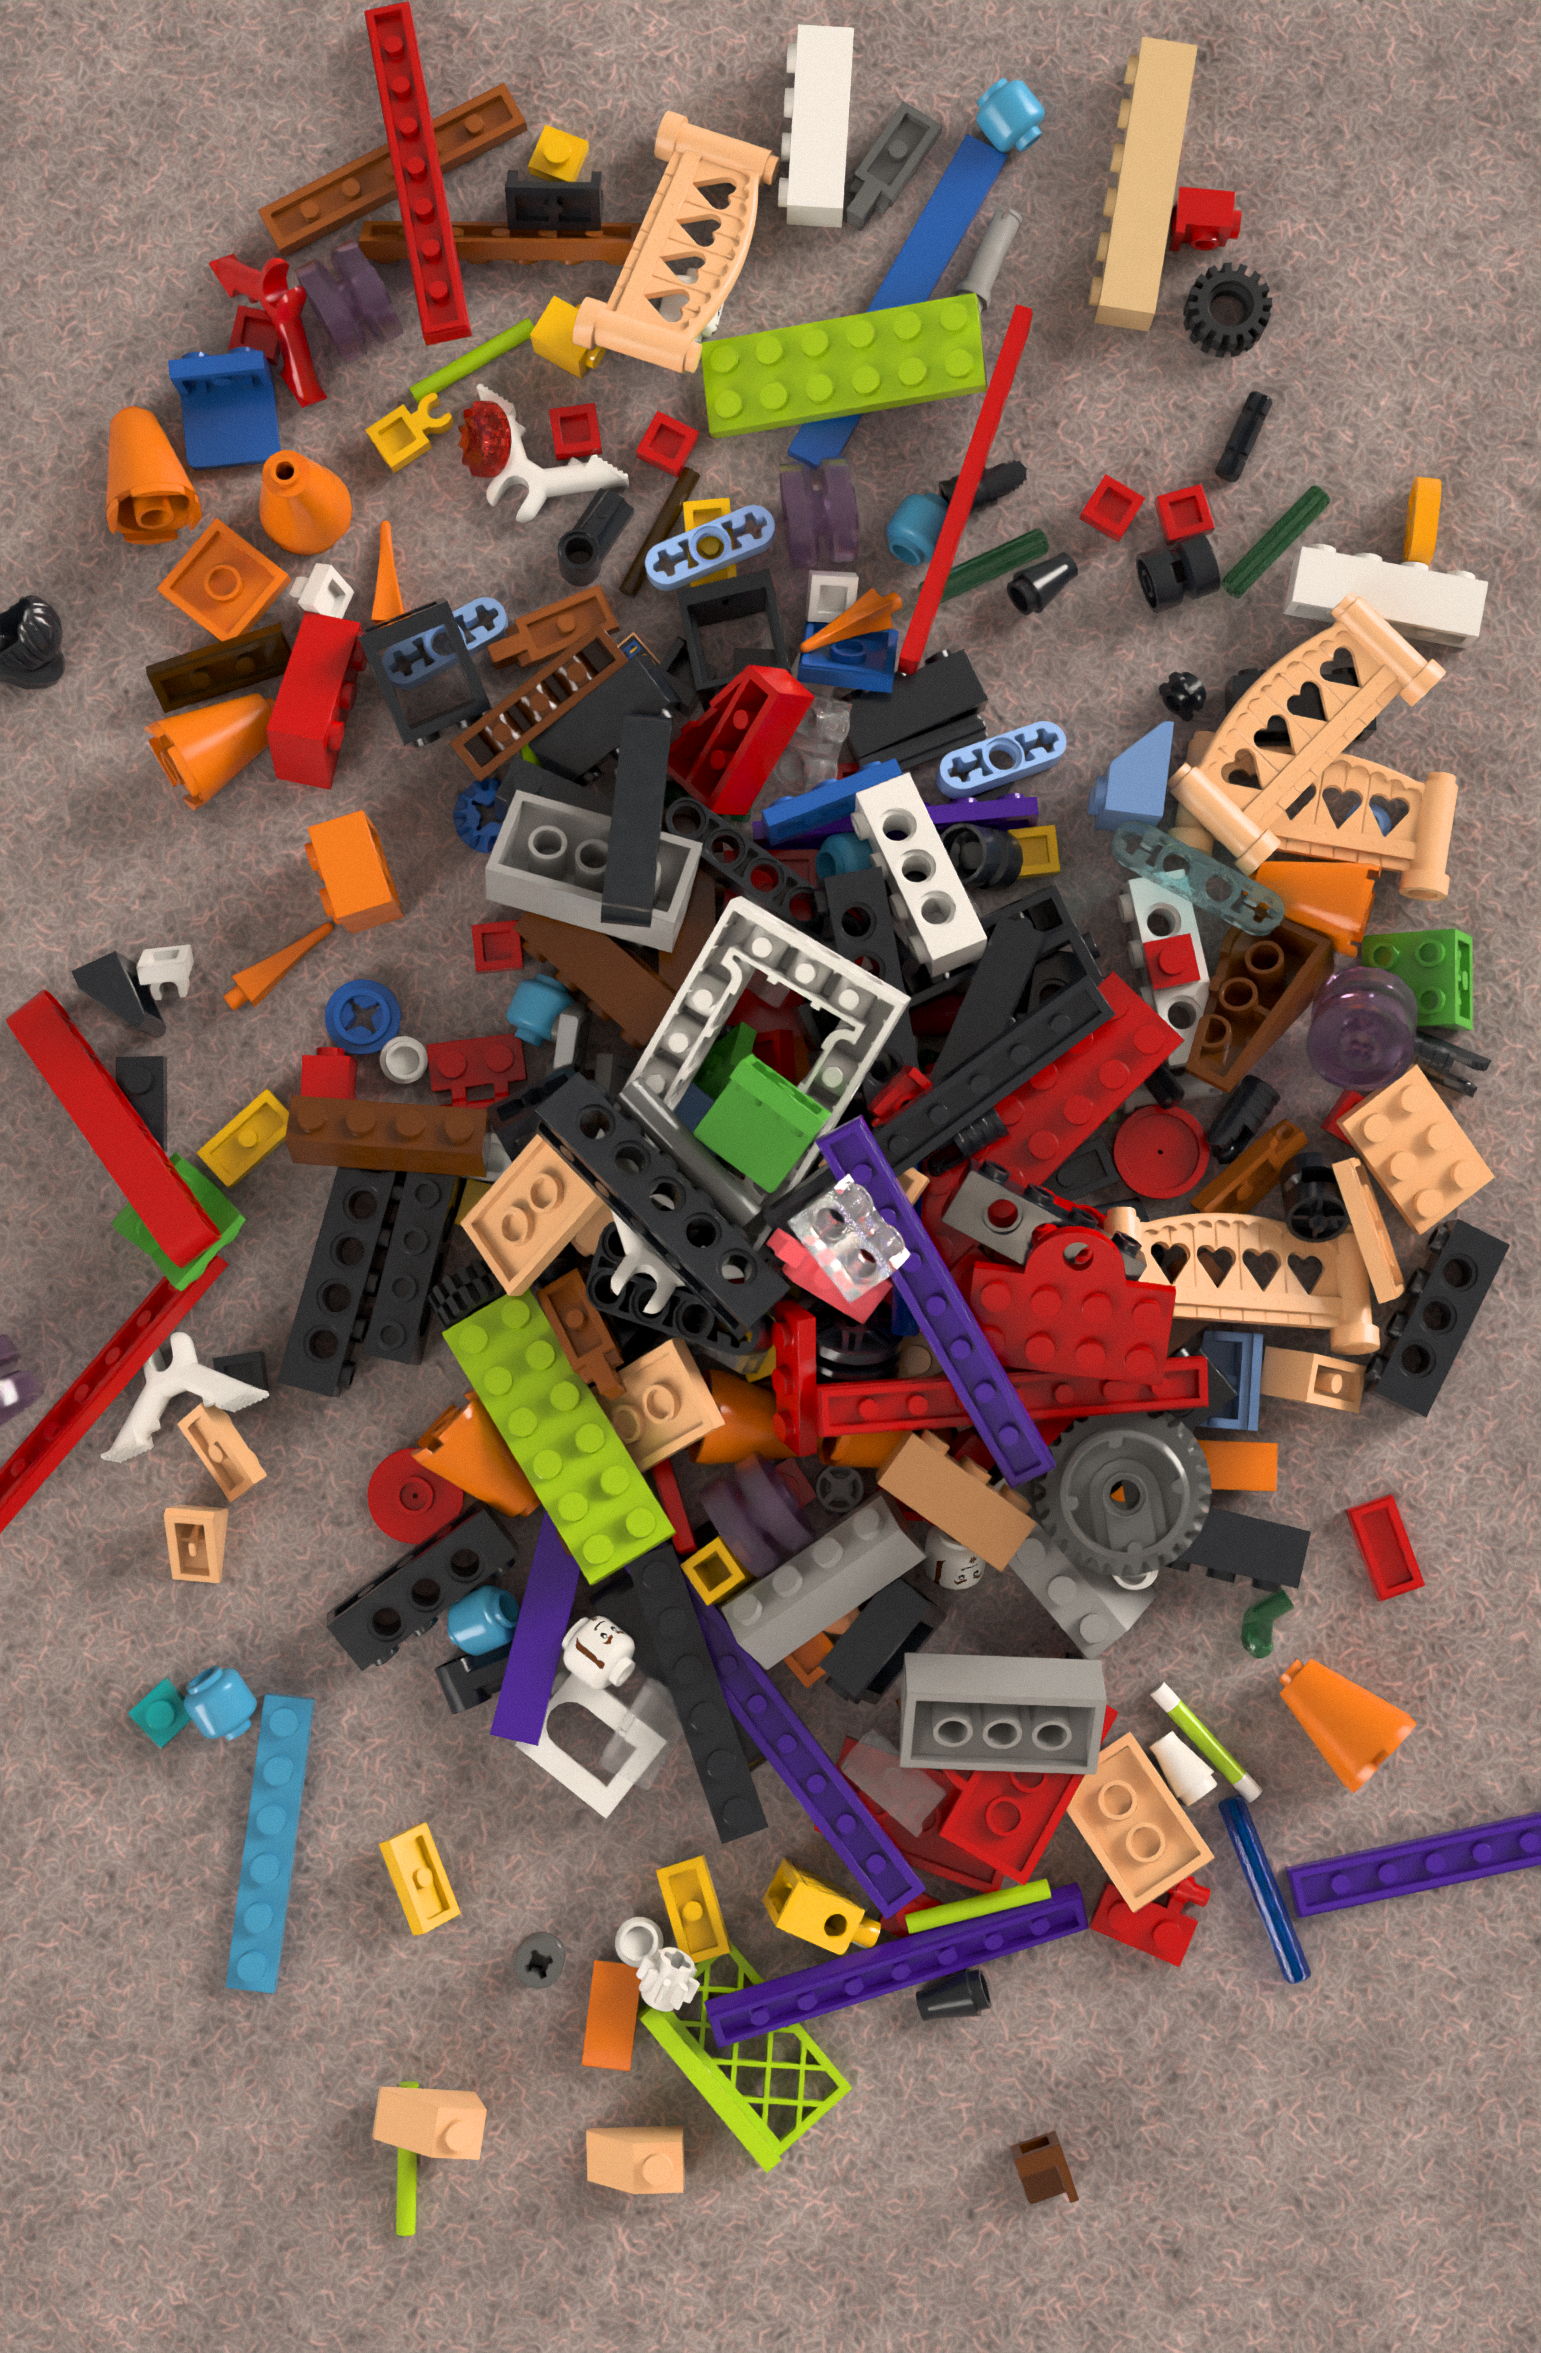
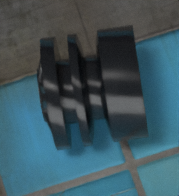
M824 1300L813 1303L807 1309L809 1313L816 1317V1384L898 1378V1366L902 1354L905 1326L900 1315L889 1306L879 1303L864 1324H861Z

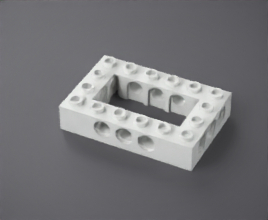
M740 896L731 899L623 1090L640 1076L674 1112L756 968L769 975L767 980L774 985L781 982L811 1000L810 1006L819 1011L824 1008L841 1018L836 1029L823 1042L821 1046L823 1051L813 1068L797 1087L832 1113L830 1118L773 1193L766 1191L748 1176H745V1179L742 1180L730 1173L762 1208L742 1228L751 1241L749 1246L757 1253L772 1231V1228L763 1218L761 1212L804 1181L821 1152L815 1142L816 1139L836 1127L907 1007L911 997ZM615 1102V1104H614L613 1107H614L622 1116L628 1115V1114L617 1104V1102ZM600 1129L595 1139L605 1136L602 1129ZM645 1134V1138H644V1139H645L657 1152L661 1151V1150L653 1143V1141ZM622 1158L615 1161L616 1167L623 1174L636 1175L639 1173L638 1166L632 1160ZM680 1172V1175L694 1188L690 1181ZM655 1194L650 1196L674 1210L672 1200L666 1195Z

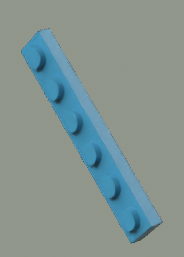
M269 1692L264 1695L225 1988L273 1994L277 1990L315 1698Z

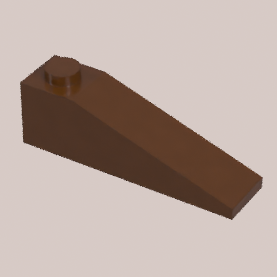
M1248 902L1223 937L1219 950L1220 958L1215 975L1212 976L1208 988L1209 996L1203 1017L1199 1019L1185 1067L1186 1073L1227 1094L1310 1006L1335 970L1331 940L1251 902Z

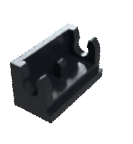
M508 170L507 181L505 182L508 230L601 231L604 203L603 190H601L602 171H592L591 182L518 181V170Z

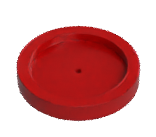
M1159 1104L1141 1108L1124 1120L1116 1132L1112 1146L1115 1170L1122 1182L1130 1190L1142 1197L1166 1200L1188 1192L1199 1182L1207 1168L1209 1145L1204 1140L1205 1132L1200 1123L1191 1114L1179 1107L1174 1106L1171 1109L1165 1110Z
M421 1447L399 1450L385 1458L375 1469L370 1479L367 1493L369 1510L377 1526L389 1537L409 1544H420L458 1516L462 1512L464 1505V1490L419 1464L410 1455L412 1450L420 1449Z

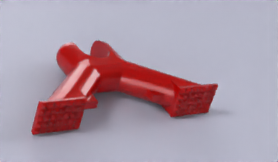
M234 254L210 261L209 266L230 298L244 294L252 304L260 301L273 321L284 360V366L280 375L300 406L304 408L326 400L327 396L318 384L301 318L306 302V291L303 286H297L289 290L286 279L289 264L281 258H271L265 263L262 271L240 263Z

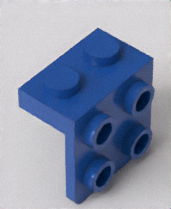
M237 347L231 349L228 354L210 356L203 352H191L184 354L182 359L168 360L170 380L181 396L186 457L189 466L193 470L201 471L265 464L271 455L281 451L274 375L263 350L256 351L250 347Z

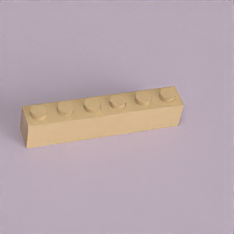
M1142 37L1138 54H1129L1124 84L1132 85L1130 99L1122 98L1117 120V128L1125 129L1123 144L1116 142L1114 144L1110 164V172L1118 173L1116 188H1107L1102 216L1111 217L1109 231L1100 232L1095 261L1103 262L1101 277L1093 276L1088 305L1096 306L1094 323L1148 332L1152 324L1157 305L1198 45Z

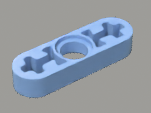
M749 505L652 547L646 556L647 577L656 588L671 591L764 552L771 546L774 540V519L771 513L764 507ZM749 520H753L757 526L765 525L761 529V538L754 540L751 534L740 536L737 538V546L739 548L732 550L731 539L725 529L732 528L734 537L746 531V522ZM705 537H716L723 543L724 550L718 558L708 560L698 554L696 550L697 545ZM689 546L690 558L696 567L689 569L686 559L674 566L675 574L673 576L667 577L664 571H655L660 567V558L667 557L670 562L681 560L684 558L682 548Z
M481 597L452 612L456 623L464 621L467 629L478 624L479 618L477 614L482 611H486L489 616L498 615L493 619L495 628L487 631L484 626H479L470 631L474 641L467 644L465 635L459 627L470 657L487 648L488 645L501 640L506 634L505 629L508 627V619L505 610L493 598ZM443 624L396 643L386 650L382 658V664L394 687L404 690L415 688L458 664L454 652L450 655L442 656L435 653L432 649L434 638L438 634L446 632ZM423 643L424 649L433 664L426 666L424 659L421 658L411 665L413 671L411 675L405 677L401 671L393 674L392 671L398 667L396 659L404 656L407 661H411L421 656L416 646Z
M1039 721L948 753L942 759L936 773V784L944 795L952 799L970 797L1054 767L1059 762L1066 748V736L1063 730L1056 724L1048 721ZM1037 738H1040L1043 744H1052L1049 753L1043 747L1030 749L1033 748ZM997 750L1004 751L1012 757L1014 766L1007 770L997 769L991 764L989 754ZM1030 750L1025 759L1024 752ZM978 759V769L973 770ZM953 767H956L959 773L970 771L965 782H962L959 777L951 778L949 776Z

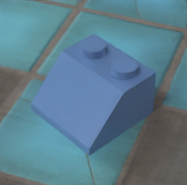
M1163 721L1111 761L1103 776L1097 775L1095 785L1090 788L1087 804V814L1095 815L1093 829L1147 836L1151 834L1163 817L1174 722Z

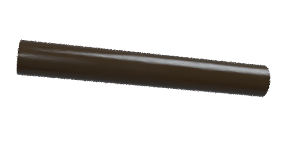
M689 467L683 468L619 587L622 593L632 598L636 597L647 577L646 556L652 547L667 540L683 510V502L688 501L700 478V474Z

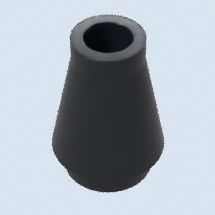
M1061 552L1054 558L1014 573L1013 580L1007 584V593L1011 602L1024 615H1029L1032 612L1041 613L1067 583L1078 575L1077 565L1070 555Z
M969 1968L962 1969L929 1988L916 1992L917 2006L923 2021L936 2018L981 2016L982 2010L991 2008L989 1989L981 1969L970 1971Z

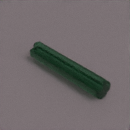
M1311 486L1224 576L1221 582L1223 589L1233 598H1240L1327 508L1330 503L1329 495L1319 486Z
M1040 528L1033 529L952 567L940 604L1045 555L1048 552L1049 544L1043 531ZM923 581V582H920V584L918 585V593H919V595H920V592H921V589H922V586H923L924 581Z

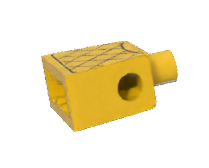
M785 1857L762 1899L776 1927L838 1955H843L846 1952L850 1942L865 1950L872 1948L880 1933L881 1924L864 1916L865 1910L852 1892Z

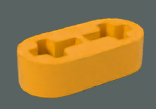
M1416 476L1412 482L1408 499L1402 562H1419L1428 567L1431 564L1437 538L1442 487L1440 479Z

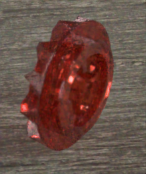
M475 401L472 408L464 410L465 423L458 426L462 435L461 441L457 446L463 449L462 464L469 467L472 476L494 478L504 470L509 460L512 444L511 428L504 410L493 401Z

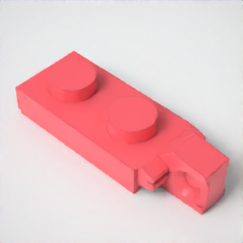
M777 1228L766 1243L767 1246L775 1251V1255L786 1262L781 1269L792 1282L861 1324L865 1323L893 1286L882 1274L816 1233H813V1235L807 1234L801 1242L780 1228Z

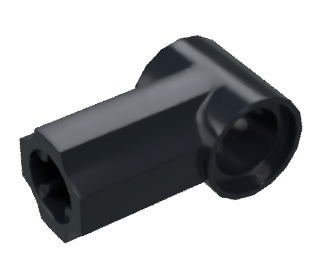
M599 488L574 528L560 538L558 543L559 568L562 577L568 583L575 586H586L598 577L602 562L634 515V508L622 496L610 489L604 490ZM583 551L588 553L591 559L584 564H574L568 560V557L572 553Z
M513 1640L508 1644L478 1656L469 1653L434 1669L452 1714L475 1707L491 1699V1694L501 1691Z

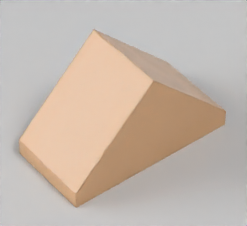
M180 1504L165 1509L164 1522L172 1579L210 1583L221 1582L228 1508Z

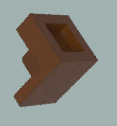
M1056 2131L1009 2146L1030 2204L1063 2193L1067 2194L1070 2203L1079 2200Z

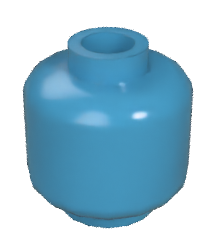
M1002 78L993 84L976 103L980 108L976 116L979 128L995 148L1002 153L1009 152L1016 147L1023 153L1043 134L1038 127L1045 117V110L1022 80L1008 82L1005 78Z
M926 493L925 495L910 494L902 500L886 526V537L890 542V551L902 562L912 566L931 562L949 508V504L942 497L934 493Z
M856 832L830 835L823 841L815 859L818 877L871 868L869 855L873 854V850L868 840L860 841Z
M536 973L534 979L520 981L506 1012L507 1021L517 1028L514 1037L541 1048L544 1040L552 1042L551 1029L556 1015L575 1002L569 995L570 989L561 982Z
M492 1584L483 1585L472 1590L459 1601L450 1605L447 1631L451 1641L463 1651L474 1656L508 1644L514 1638L520 1614L518 1603L508 1591Z
M214 1665L196 1675L187 1684L186 1689L188 1693L183 1704L185 1710L205 1738L216 1739L225 1736L227 1740H232L249 1729L252 1724L249 1718L257 1707V1701L236 1669H221L219 1665Z

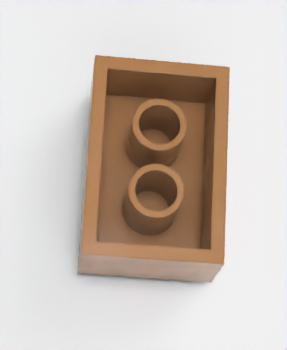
M921 1429L919 1433L915 1430L905 1431L875 1473L877 1484L1002 1572L1037 1523L1029 1512L1032 1505L1024 1496L1014 1489H1010L1005 1483L1000 1490L989 1484L988 1481L991 1476L988 1474V1471L966 1455H963L960 1461H957L947 1454L950 1448L947 1445L948 1443L930 1429Z

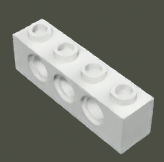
M908 772L856 793L855 812L850 814L854 830L859 840L867 839L873 850V854L869 855L871 866L882 867L883 878L887 881L893 894L888 896L891 910L898 923L906 922L912 935L908 938L909 948L919 962V965L925 963L932 978L982 958L987 945L986 934L910 773ZM900 830L906 833L908 837L901 841H893L885 835L890 831ZM911 871H920L928 878L922 882H911L904 875ZM930 912H939L947 920L941 924H931L923 917Z
M1180 869L1128 880L1122 888L1123 895H1118L1117 897L1121 920L1123 923L1130 922L1134 940L1128 941L1130 962L1133 969L1140 968L1144 986L1138 987V995L1184 1039V1042L1164 1061L1169 1070L1184 1067L1187 1064L1199 1019L1203 1017L1210 985L1185 870ZM1151 915L1164 917L1170 926L1169 935L1161 937L1151 933L1147 926L1148 917ZM1190 933L1201 980L1198 983L1151 992L1141 945L1145 942ZM1180 1006L1189 1013L1190 1025L1187 1029H1178L1171 1025L1168 1019L1170 1007Z

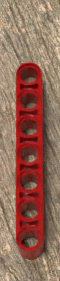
M43 989L8 1016L6 1022L170 1260L183 1269L222 1239L220 1231L58 1000L50 992Z

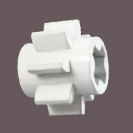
M671 1947L662 1950L657 1949L653 1958L645 1955L636 1973V1976L642 1980L638 1989L641 1991L644 2001L654 2009L665 2012L671 2011L674 2008L679 2010L683 2001L691 2003L700 1985L697 1980L693 1979L697 1969L694 1968L693 1960L685 1952Z

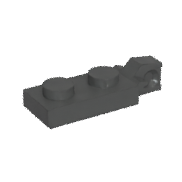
M903 101L853 175V183L849 188V193L855 197L846 209L848 213L845 220L846 223L861 231L875 210L884 215L889 206H893L941 135V124Z
M574 1002L560 1014L556 1015L551 1029V1041L556 1043L555 1057L550 1060L545 1077L571 1064L575 1072H579L583 1076L592 1010L586 1004Z

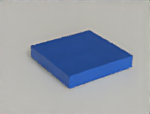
M806 620L802 642L830 623L808 622ZM887 629L867 633L818 648L808 653L801 652L797 681L892 693L898 631Z

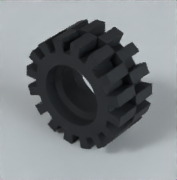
M1232 262L1223 263L1220 271L1214 265L1208 268L1205 276L1202 273L1190 290L1184 306L1183 316H1186L1183 324L1185 331L1190 329L1192 331L1189 337L1192 343L1202 342L1203 345L1200 350L1208 354L1210 348L1216 350L1215 357L1221 358L1224 357L1227 351H1230L1231 357L1239 356L1243 348L1247 352L1254 346L1256 340L1259 341L1271 316L1269 312L1273 304L1272 297H1266L1270 289L1267 283L1259 286L1258 282L1261 275L1256 271L1250 277L1245 275L1248 267L1246 265L1240 264L1237 271H1232ZM1220 296L1236 298L1244 308V319L1234 326H1225L1218 323L1211 315V302Z
M484 1258L481 1262L478 1259L470 1261V1265L466 1268L463 1265L455 1269L457 1273L452 1276L446 1275L442 1279L444 1283L436 1284L432 1289L433 1293L428 1295V1303L444 1331L507 1294Z

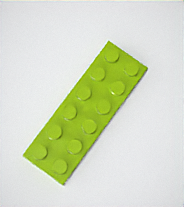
M976 292L700 343L702 345L701 357L709 434L713 439L981 393L988 390L979 301Z
M529 1288L522 1296L503 1295L442 1332L443 1337L590 1585L593 1586L677 1534L590 1388L573 1371L549 1320Z

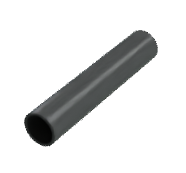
M640 1076L616 1096L614 1100L637 1121L644 1133L661 1151L666 1152L675 1160L680 1168V1172L694 1187L697 1186L703 1189L712 1198L716 1206L715 1210L728 1224L733 1222L743 1228L762 1210L759 1204L711 1152L694 1137L687 1126Z

